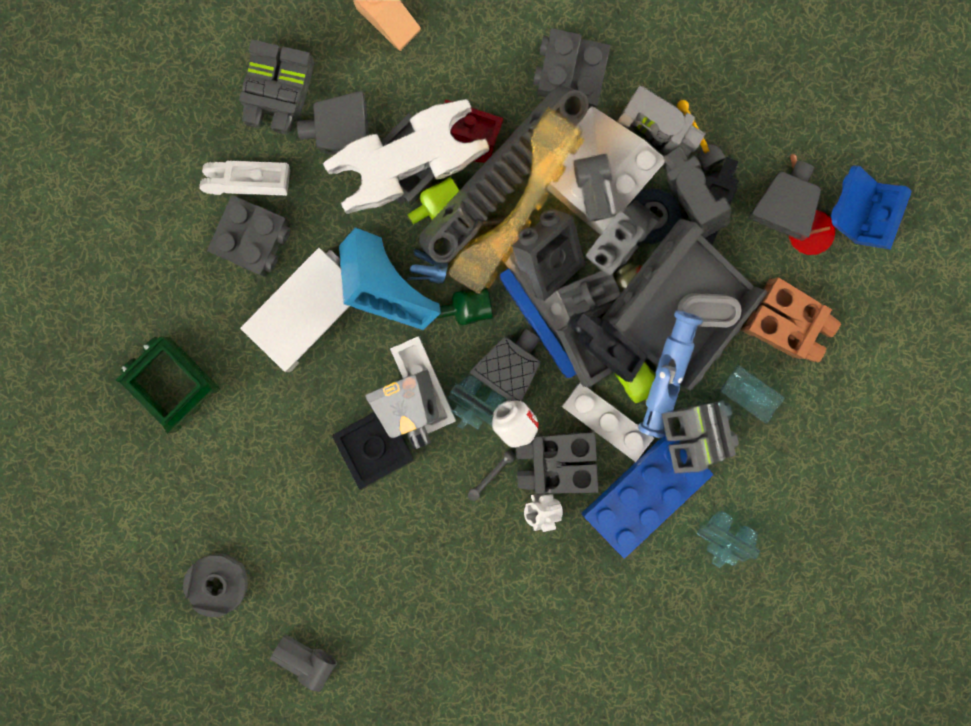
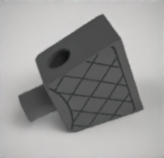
M527 329L523 331L516 343L504 337L470 373L507 400L522 401L540 364V361L531 355L540 338Z

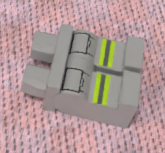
M641 85L631 97L617 121L627 129L630 126L644 134L652 145L662 147L660 152L665 155L681 147L688 157L691 152L698 148L705 136L704 132L691 125L696 117L688 112L683 115L679 109Z

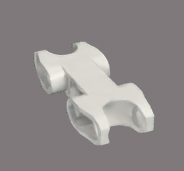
M468 99L435 105L414 115L410 122L415 132L392 143L382 146L377 134L368 135L348 144L343 150L324 162L323 164L329 175L348 170L361 174L362 184L360 190L341 203L344 211L349 214L383 206L404 194L399 184L400 180L431 167L436 179H442L463 170L471 162L488 152L489 146L485 139L463 144L455 141L450 134L452 125L471 112Z

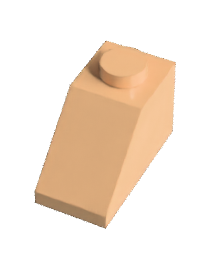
M353 0L356 9L399 51L421 30L400 0Z

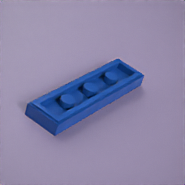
M510 268L500 274L499 279L538 338H540V341L564 377L571 378L576 372L569 357Z

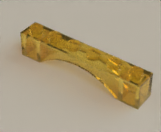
M548 106L531 134L533 149L532 169L527 187L520 201L511 213L495 228L479 237L471 239L461 249L449 266L447 274L449 277L478 294L481 293L485 286L487 288L491 287L498 275L495 269L500 261L506 263L513 252L511 244L522 230L529 228L531 220L528 219L534 208L540 210L549 195L545 192L552 181L557 183L566 169L563 163L569 153L574 156L581 147L584 138L581 137L583 130L579 125Z

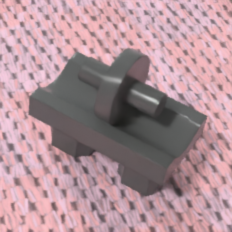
M603 270L557 289L569 318L573 313L581 314L617 299L621 294L613 274L610 276Z

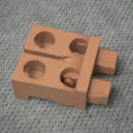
M779 277L769 279L764 287V290L768 293L762 299L760 306L747 318L740 331L772 345L793 358L820 362L826 352V348L815 342L818 334L822 333L827 337H833L841 323L830 315L832 309L821 305L818 301Z

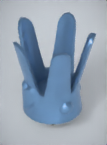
M414 249L415 256L434 266L412 265L410 272L430 277H410L407 280L429 279V281L439 284L444 283L446 273L455 275V272L447 271L448 262H436L426 253Z

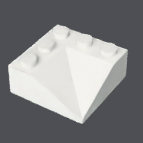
M591 106L577 126L562 142L552 148L536 166L532 177L599 235H602L615 216L604 220L588 222L582 190L578 188L575 178L573 161L607 154L611 168L612 180L610 187L616 215L621 209L624 210L665 161L664 157L644 139Z

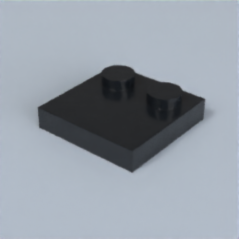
M375 412L331 435L359 490L367 488L415 461L403 435L395 438L389 437Z

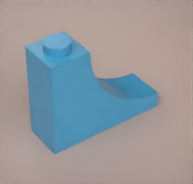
M354 228L340 244L343 302L345 305L424 330L441 314L439 303L417 292L395 270L385 252L382 237Z

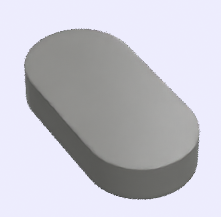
M691 293L680 300L678 311L692 313L701 317L703 322L702 325H698L699 327L726 328L733 326L739 320L741 305L729 295Z

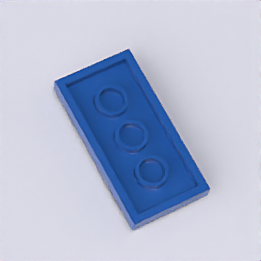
M665 434L663 438L659 439L581 513L624 559L713 476V473L708 468L701 472L674 473L668 445L682 440L667 442ZM685 448L680 450V458L684 464L687 461Z

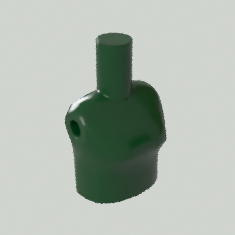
M488 287L454 292L452 304L440 306L441 314L437 316V319L455 316L459 325H468L482 320L494 319Z

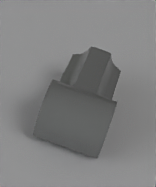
M607 154L574 160L575 178L578 188L582 190L588 222L616 216L610 187L612 180L611 168Z
M286 634L270 658L273 662L297 675V679L303 686L316 692L322 690L337 665V661L330 654L320 649L312 650Z

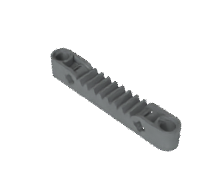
M564 86L556 87L425 227L419 239L420 247L436 262L445 263L453 259L478 232L482 221L488 219V213L494 212L497 209L496 205L505 201V195L514 191L513 186L521 184L522 177L531 173L530 168L540 163L539 158L546 156L548 150L562 142L585 117L589 107L586 95L579 90ZM570 97L571 105L569 109L565 111V102ZM443 237L442 246L434 249L435 241Z

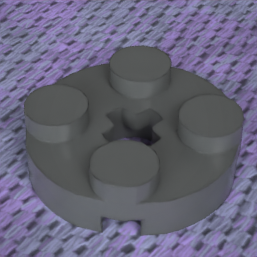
M213 553L204 556L193 564L185 575L183 582L186 599L189 598L190 602L194 605L192 608L201 615L207 617L226 615L228 612L233 611L246 596L248 589L246 569L241 562L226 554ZM215 577L219 578L220 582L223 583V588H220L217 593L213 592V586L208 585V582L213 581Z

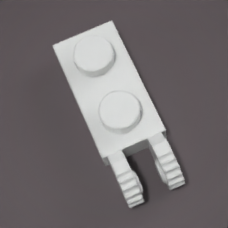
M226 161L207 162L203 165L202 173L209 177L200 181V189L204 193L221 195L223 192L233 194L287 195L290 167L287 163Z

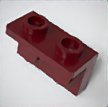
M445 99L444 104L452 103L453 101ZM471 108L470 113L452 125L450 134L455 141L463 144L485 139L489 146V151L474 161L486 163L493 154L504 118Z

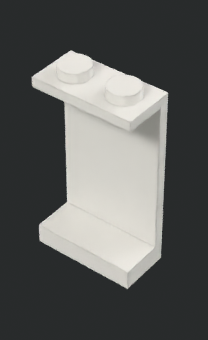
M318 248L240 328L284 372H291L299 364L297 360L350 307L343 302L340 258L331 249L325 253L322 249Z

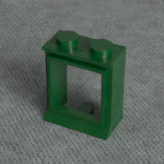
M154 337L144 345L143 350L145 352L137 359H131L121 368L122 374L116 381L120 382L169 434L178 432L182 428L179 424L187 416L198 412L202 407L200 403L210 394L217 393L221 388L170 337ZM163 351L197 384L169 414L135 380Z

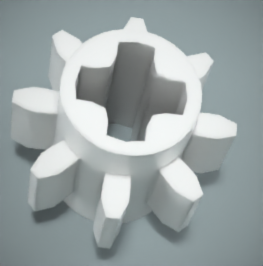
M553 494L531 495L532 503H527L524 510L527 523L533 526L534 531L543 530V532L555 530L554 522L562 520L563 509L557 499H553Z

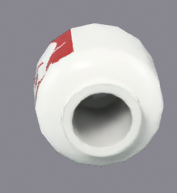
M505 401L495 409L492 420V427L497 435L510 447H520L532 442L539 426L533 412L522 401Z

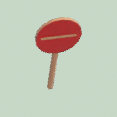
M792 154L790 159L792 168H794L797 157L795 154ZM816 210L809 237L803 241L788 236L792 247L799 253L818 255L832 245L835 238V227L832 225V219L828 215Z

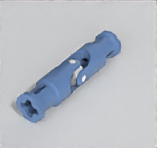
M675 311V325L671 336H667L656 370V377L646 401L648 408L643 422H640L638 426L639 431L657 438L665 436L661 414L673 411L680 384L684 379L695 346L693 339L698 325H702L703 322L701 317L684 311ZM672 358L675 360L676 367L668 366Z

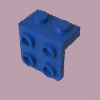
M852 166L849 174L843 180V190L838 204L832 210V225L855 244L891 250L912 191L907 186L877 183L862 167Z

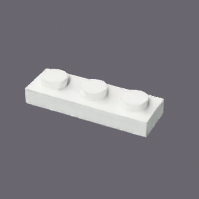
M418 336L391 348L390 350L403 379L428 369L439 412V419L425 425L427 433L455 422L454 413L420 337Z
M579 382L562 405L569 413L635 462L654 439L653 436L639 431L637 424L588 387H582L581 382Z

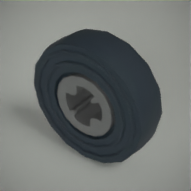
M646 189L639 192L629 205L637 200L648 210L655 209L654 213L659 212L660 221L643 241L645 244H658L664 240L679 221L681 210L677 201L670 193L661 189Z

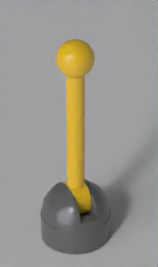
M680 100L677 103V109L683 112L684 115L687 112L691 114L688 110L689 103L686 100ZM693 121L691 125L699 129L695 121ZM702 139L700 143L702 148L698 153V160L703 171H706L723 162L726 157L719 146L707 144L705 139Z

